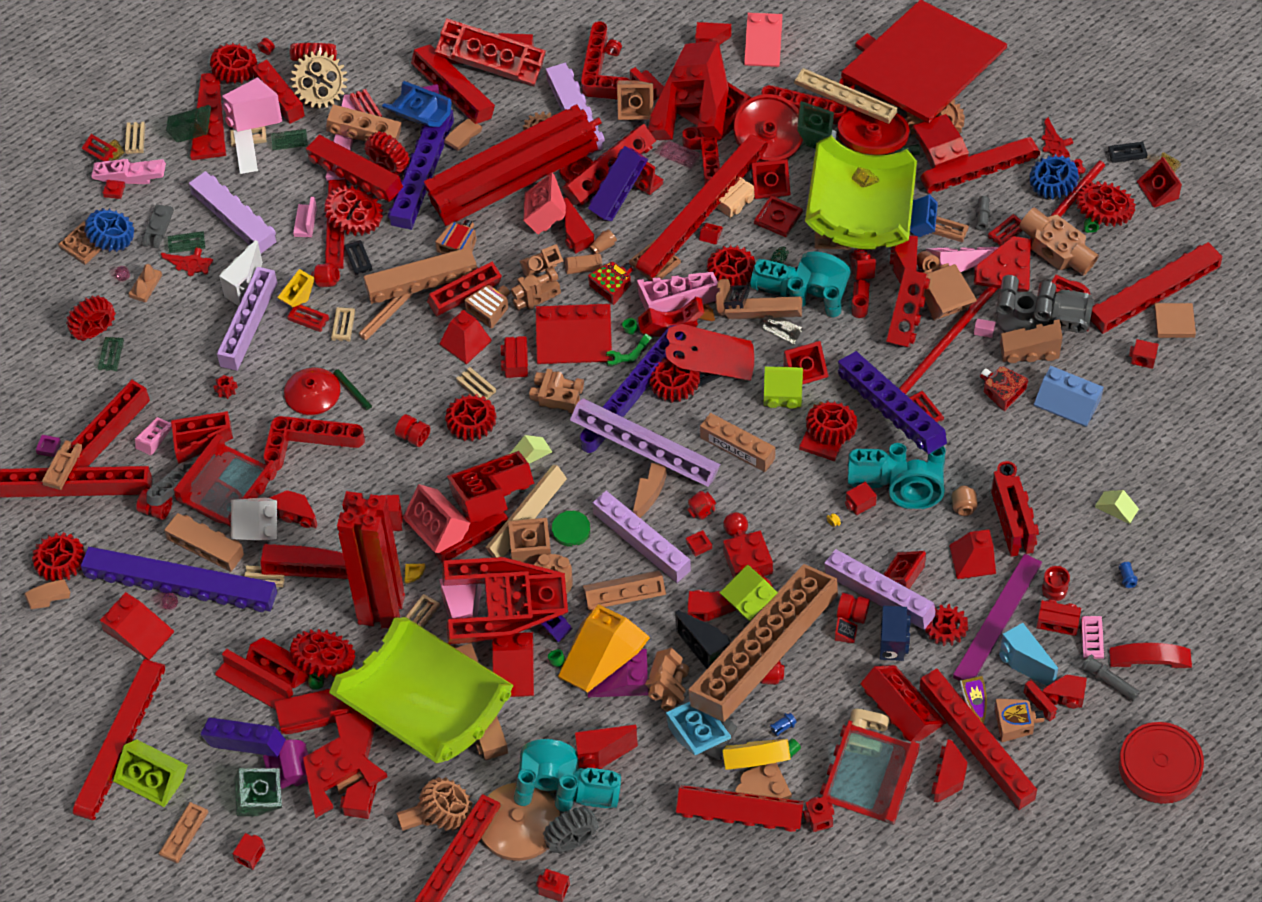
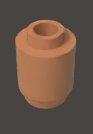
M922 251L917 255V266L924 271L932 269L933 272L938 270L940 261L937 256L928 251Z

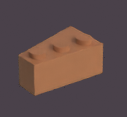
M1060 319L1054 320V324L1047 326L1038 324L1036 325L1037 328L1025 331V328L1002 333L1000 347L1003 362L1016 363L1018 361L1034 362L1036 360L1046 359L1047 361L1059 359L1063 339Z

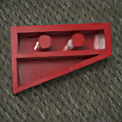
M228 411L171 420L174 449L178 464L201 454L216 434L223 436L225 442L233 439Z

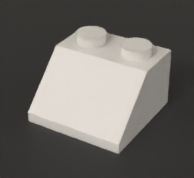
M270 498L231 500V539H277V500Z

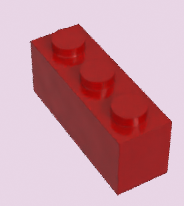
M264 637L250 644L246 660L287 682L293 689L308 679L310 670L302 671L303 666L297 667V662H292L293 657L290 656V652Z

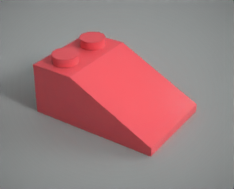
M748 13L744 65L780 66L783 14Z
M550 173L525 192L524 221L537 234H540L542 231H547L553 223L564 218L566 204L555 175Z

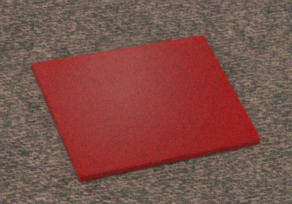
M919 0L841 72V77L929 123L1007 49V43L923 0Z

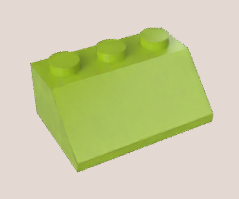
M136 739L124 745L113 781L165 807L182 783L188 765Z

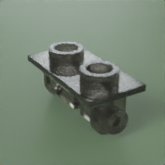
M766 315L763 319L765 324L762 329L794 345L803 330L802 327L782 317L774 318L772 315Z

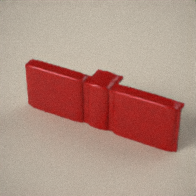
M330 689L274 701L281 734L286 735L323 727L332 722L336 723L335 716L355 712L356 710L329 693Z

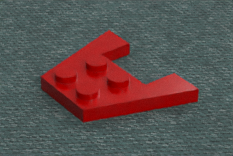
M339 737L303 757L315 818L334 808L325 791L358 772H361L369 786H373L388 777L386 772Z

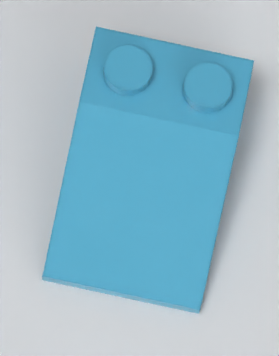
M1024 623L1003 633L999 655L1004 663H1008L1011 668L1045 686L1056 681L1058 667Z
M690 702L666 712L669 730L676 740L694 755L731 739V735L720 720L691 707Z

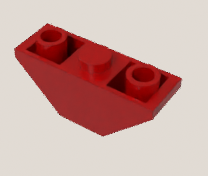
M864 249L853 250L854 253H849L853 276L856 280L875 278L876 259L870 253L864 251Z
M286 490L269 497L270 499L277 500V518H281L287 523H298L304 528H317L316 516L305 495Z
M950 739L947 740L946 746L941 748L940 758H943L942 764L937 765L935 776H939L938 783L933 782L931 794L935 795L934 802L937 803L963 789L968 762Z

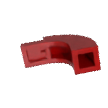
M696 296L684 307L672 312H661L648 308L638 317L640 332L646 333L649 336L661 337L672 325L685 324L697 327V319L705 314L702 298Z

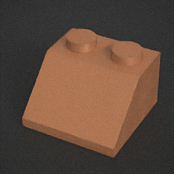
M636 80L618 81V120L650 119L653 111V83Z
M547 518L508 521L511 559L533 565L541 555L551 554Z

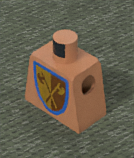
M996 699L994 709L1001 742L1033 734L1034 723L1044 722L1043 710L1031 711L1028 700Z

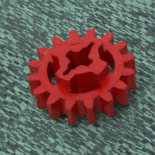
M942 604L939 610L935 608L936 616L925 629V632L929 633V639L935 638V644L941 641L943 646L946 645V642L953 646V641L955 640L960 643L961 637H966V631H968V618L964 617V611L958 612L957 606L951 609L950 604L947 605V608H944Z

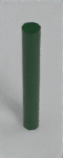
M336 369L333 374L366 410L372 408V405L339 369Z

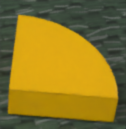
M425 563L405 564V584L414 582L420 578V575H423Z

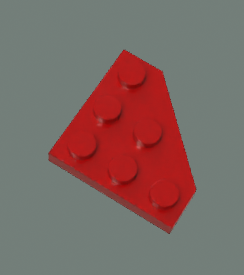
M1013 236L977 264L974 271V285L1000 288L1002 278L1005 275H1013L1019 279L1017 291L1028 292L1030 288L1031 239Z

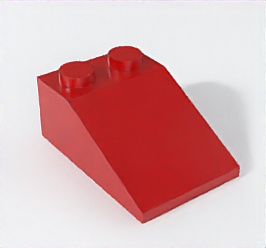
M947 114L933 118L929 123L925 121L913 125L931 169L968 157L967 147Z
M909 236L908 241L891 247L890 264H893V272L900 284L905 269L916 271L918 236ZM915 285L909 288V293L912 296L915 295Z
M127 592L100 619L105 633L148 660L154 656L174 633V630L148 607Z
M533 632L516 633L511 636L493 639V672L513 684L510 697L534 696Z
M636 724L575 732L579 768L602 769L638 746Z

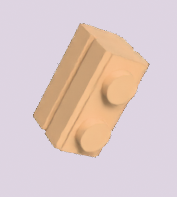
M741 177L737 184L732 186L728 193H725V197L719 199L720 204L716 207L730 218L734 214H739L746 203H751L754 199V186Z

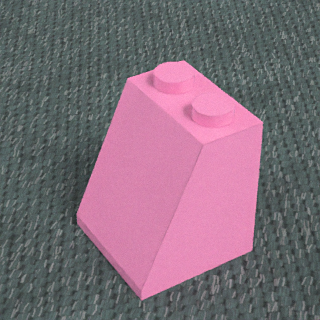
M258 77L222 96L226 123L237 132L282 122L277 93Z
M439 579L442 599L449 619L476 618L478 616L481 585L443 586V579Z

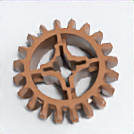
M438 777L435 780L429 781L422 788L419 796V806L423 807L421 812L426 814L425 819H430L432 821L431 825L437 824L438 829L443 827L445 831L460 829L471 813L473 803L469 801L471 796L466 795V789H462L460 784L457 785L454 783V780L449 781L446 777L443 779Z

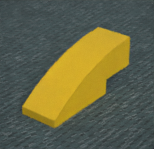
M788 739L729 745L722 750L725 770L754 767L791 759Z

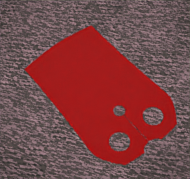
M685 324L668 328L666 338L670 344L666 347V358L677 367L751 381L755 362L754 346L751 340L724 335ZM678 331L683 332L686 335V339L683 341L676 339L675 333ZM696 346L698 350L693 351L691 347ZM681 351L684 353L685 358L678 360L673 356V353Z

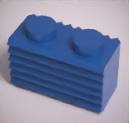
M930 194L913 200L910 232L918 237L935 232L938 202Z

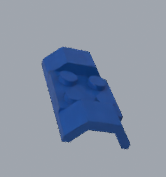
M403 81L401 95L393 104L384 103L382 107L415 123L440 127L451 114V99Z

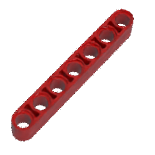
M1027 137L927 170L921 174L920 180L927 192L932 194L933 191L938 192L949 188L948 186H956L965 183L966 180L971 181L982 177L981 175L985 174L986 176L998 172L999 169L1004 170L1013 167L1014 164L1019 165L1031 161L1030 159L1032 158L1037 159L1040 156V150L1031 137Z

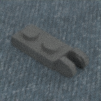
M155 205L143 237V246L148 247L151 237H155L153 242L154 248H159L174 212L173 207Z

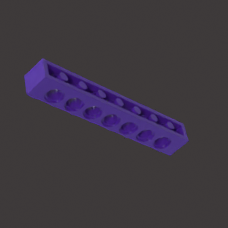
M451 110V114L440 127L422 126L421 137L416 141L415 152L411 154L410 165L405 168L404 180H401L403 188L394 197L393 208H390L388 212L391 226L412 230L427 192L424 181L429 178L432 179L445 145L444 140L449 135L453 125V110Z
M857 351L838 361V374L841 379H845L875 409L882 412L883 416L892 421L897 429L903 431L908 439L913 440L919 449H923L927 454H930L947 444L945 429Z

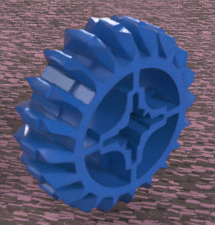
M1056 154L1054 157H1050L1048 155L1047 159L1041 157V162H1035L1029 177L1033 191L1037 192L1039 196L1043 195L1045 199L1050 196L1052 200L1058 196L1060 199L1061 195L1067 196L1068 192H1073V187H1077L1079 179L1078 168L1069 157L1065 158L1063 155L1058 157Z
M102 208L100 211L95 210L94 213L89 215L85 223L86 238L90 239V243H95V248L101 247L102 250L108 249L109 252L111 250L117 252L119 249L123 251L125 247L130 245L134 237L133 222L129 221V217H124V213L119 214L117 210L111 211L109 208L106 211Z

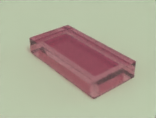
M668 140L660 151V156L691 169L700 157V153Z

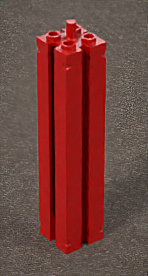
M576 104L570 109H566L435 175L432 179L425 180L424 184L429 200L445 226L450 225L454 221L457 222L540 180L550 173L587 156L588 153L597 151V142L599 140L595 134V127L602 124L600 118L598 117L589 122L585 110H581Z
M346 491L342 504L344 512H340L337 530L339 531L338 535L358 624L374 627L375 622H380L381 628L389 629L394 618H400L399 609L403 607L405 593L387 496L370 494L369 499H363L362 493Z

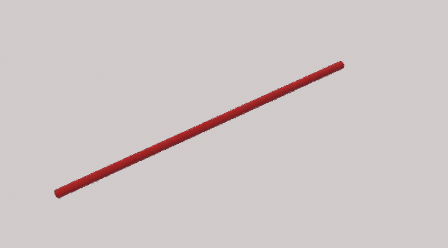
M1098 161L1078 183L1077 187L1073 189V192H1070L1050 216L1059 215L1062 217L1076 201L1080 188H1084L1085 184L1089 185L1104 169V162ZM987 287L976 299L977 301L969 307L899 387L904 394L913 387L998 288Z

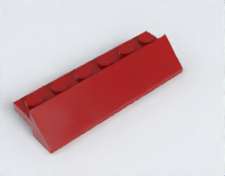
M447 18L435 50V55L535 87L541 72L546 50Z

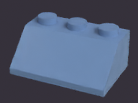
M1050 366L1042 381L1034 406L1087 427L1102 398L1104 387Z

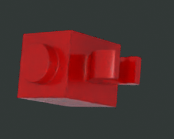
M545 869L543 875L540 874L536 882L539 895L559 902H563L570 886L569 876L549 869Z

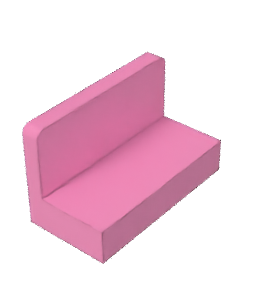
M315 197L310 198L309 205L298 204L293 232L294 237H312L317 211Z

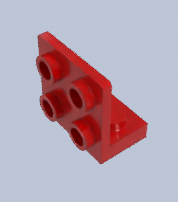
M647 162L634 186L651 195L663 184L664 179L655 174V166Z

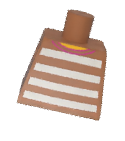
M487 285L465 299L466 310L492 329L508 309L506 297L510 294V291L506 286H501L498 290H495L490 285Z

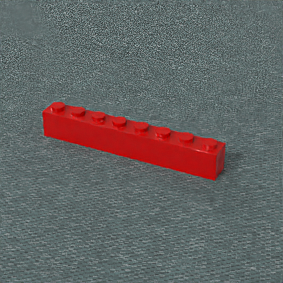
M1209 242L1199 245L1190 253L1183 254L1176 261L1169 262L1162 269L1153 271L1148 277L1141 278L1132 286L1122 289L1118 294L1109 296L1104 302L1095 304L1092 307L1090 321L1104 334L1153 306L1155 303L1220 267L1223 256Z
M149 466L73 467L62 489L59 490L43 485L42 480L49 468L0 469V498L140 495L145 488L150 489L152 487L153 479Z
M936 668L920 679L919 689L1017 809L1020 810L1036 799L1037 788L942 673Z

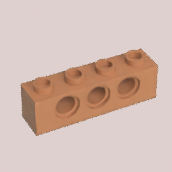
M333 104L327 118L326 131L365 142L372 134L380 131L382 133L385 132L387 135L390 134L398 141L401 133V122Z

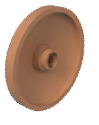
M511 783L497 788L488 795V797L500 802L501 807L484 832L481 840L486 848L498 857L513 861L528 860L541 855L549 849L545 843L543 832L546 826H549V823L555 820V817L560 816V813L555 806V800L548 792L536 787L534 788L532 801L529 805L520 806L514 801L516 783Z

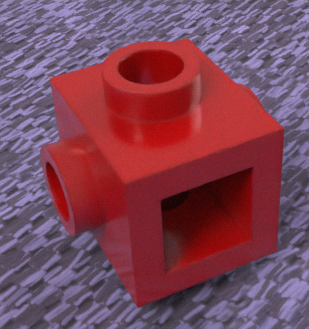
M814 797L806 802V810L803 811L806 823L810 822L813 833L833 827L832 815H835L832 803H828L826 797Z

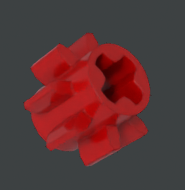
M223 375L216 379L217 385L213 387L214 391L218 393L219 398L223 396L228 399L232 394L236 395L235 389L238 386L237 382H234L233 376Z

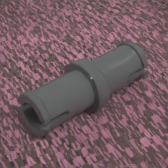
M980 196L978 199L976 228L980 231L987 230L990 199L987 196Z

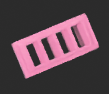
M157 417L135 438L136 449L152 455L172 429L171 423Z
M1083 616L1080 622L1083 659H1087L1091 654L1094 655V659H1104L1102 617ZM1087 648H1099V650L1088 651Z

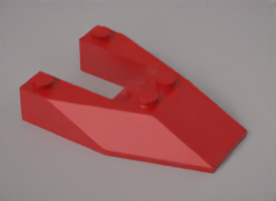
M718 41L684 45L650 116L648 130L655 140H673L677 108L701 106L698 129L705 137L722 136L729 87Z
M505 557L443 561V586L485 584L487 617L448 619L446 624L448 644L472 643L511 636L568 613L565 573Z

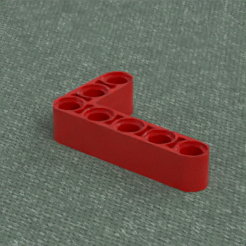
M597 21L591 27L581 78L582 93L587 97L618 100V81L631 80L625 77L601 75L608 36L606 23Z
M843 77L840 79V84L855 90L854 83ZM771 85L763 87L761 95L773 94L789 100L798 108L802 117L838 125L839 119L850 108L833 100Z
M278 416L271 423L264 451V461L268 465L271 460H274L276 470L279 471L283 466L289 441L359 448L365 443L364 431L362 426L358 424Z

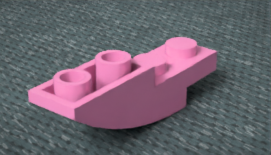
M128 159L94 163L92 178L103 182L116 180L124 181L125 184H150V179L163 178L166 163L163 159L130 163Z

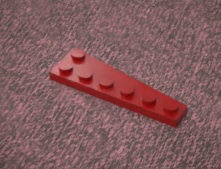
M214 73L201 74L190 154L191 160L226 156L220 77L216 78Z

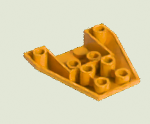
M598 604L580 624L558 677L588 693L637 655L650 637L626 617Z

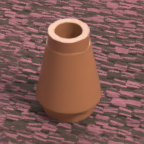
M607 229L602 231L589 248L594 254H598L615 245L617 239Z

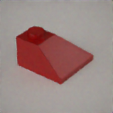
M462 310L450 321L439 345L467 365L492 340L478 320L465 310Z
M989 529L969 532L949 545L957 579L996 574L994 546Z

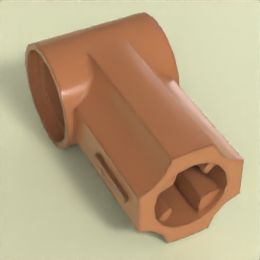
M419 803L415 807L397 812L402 831L421 824L429 826L432 823L430 819H425L426 814L421 812L423 807L419 806Z

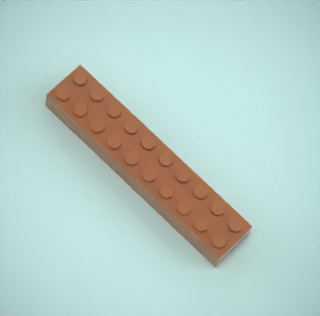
M803 564L689 688L690 706L725 722L838 596L837 578Z

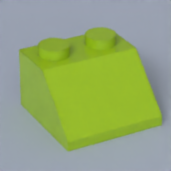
M765 366L764 406L770 408L780 406L790 409L802 407L803 368Z
M746 565L719 593L747 621H750L778 592L755 570Z

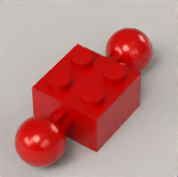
M739 512L728 514L724 519L723 527L728 535L735 538L723 541V553L733 578L746 565H749L761 577L773 574V561L761 530L745 534L748 529L747 518ZM763 577L773 587L771 581Z

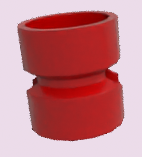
M404 414L396 425L395 435L403 440H408L409 443L417 447H421L429 437L431 428L428 424L422 421L417 423L416 418Z
M145 488L137 500V511L165 520L172 508V497L162 505L152 506L147 503V491L149 489Z
M1052 566L1046 570L1042 584V593L1047 599L1059 601L1065 598L1070 582L1069 572L1061 566Z
M842 592L837 610V618L841 617L846 620L852 618L853 622L864 624L870 599L860 596L855 599L853 595Z

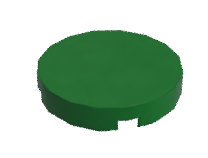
M565 511L554 519L552 533L555 540L561 545L567 547L580 545L590 535V522L581 512Z

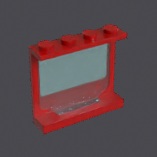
M216 434L174 488L176 500L231 527V500L252 499L263 494L267 484L277 474L275 461L271 460L268 465L263 464L226 446L224 437Z
M849 720L847 726L843 725L840 737L843 738L841 744H837L833 756H836L834 764L830 763L827 775L829 778L827 783H823L820 795L826 797L828 803L894 825L920 750V743L911 741L910 744L855 726L853 721Z

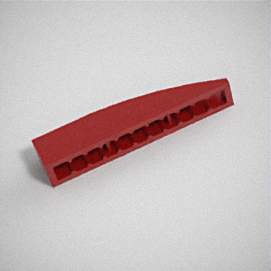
M263 545L261 556L262 575L348 579L342 552L307 546Z

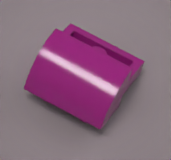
M285 740L278 757L263 755L272 791H279L292 784L297 787L308 782L303 757L308 755L306 743L303 741Z

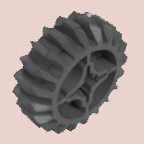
M584 807L574 808L571 811L568 810L564 814L561 813L559 817H555V820L549 823V826H546L543 832L547 847L553 853L558 854L567 853L569 850L580 847L588 839H592V835L596 834V830L599 828L597 818L589 808Z

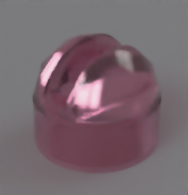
M125 266L117 267L115 270L116 279L119 281L129 279V269Z
M171 592L166 593L162 598L163 607L168 610L176 608L178 605L177 596ZM169 597H172L169 604L166 603Z

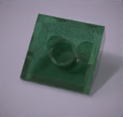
M801 101L799 104L797 131L806 146L816 149V144L819 141L832 135L834 112Z
M207 105L169 116L166 131L176 142H183L207 135L211 106Z
M238 768L234 778L237 816H259L282 808L279 768Z

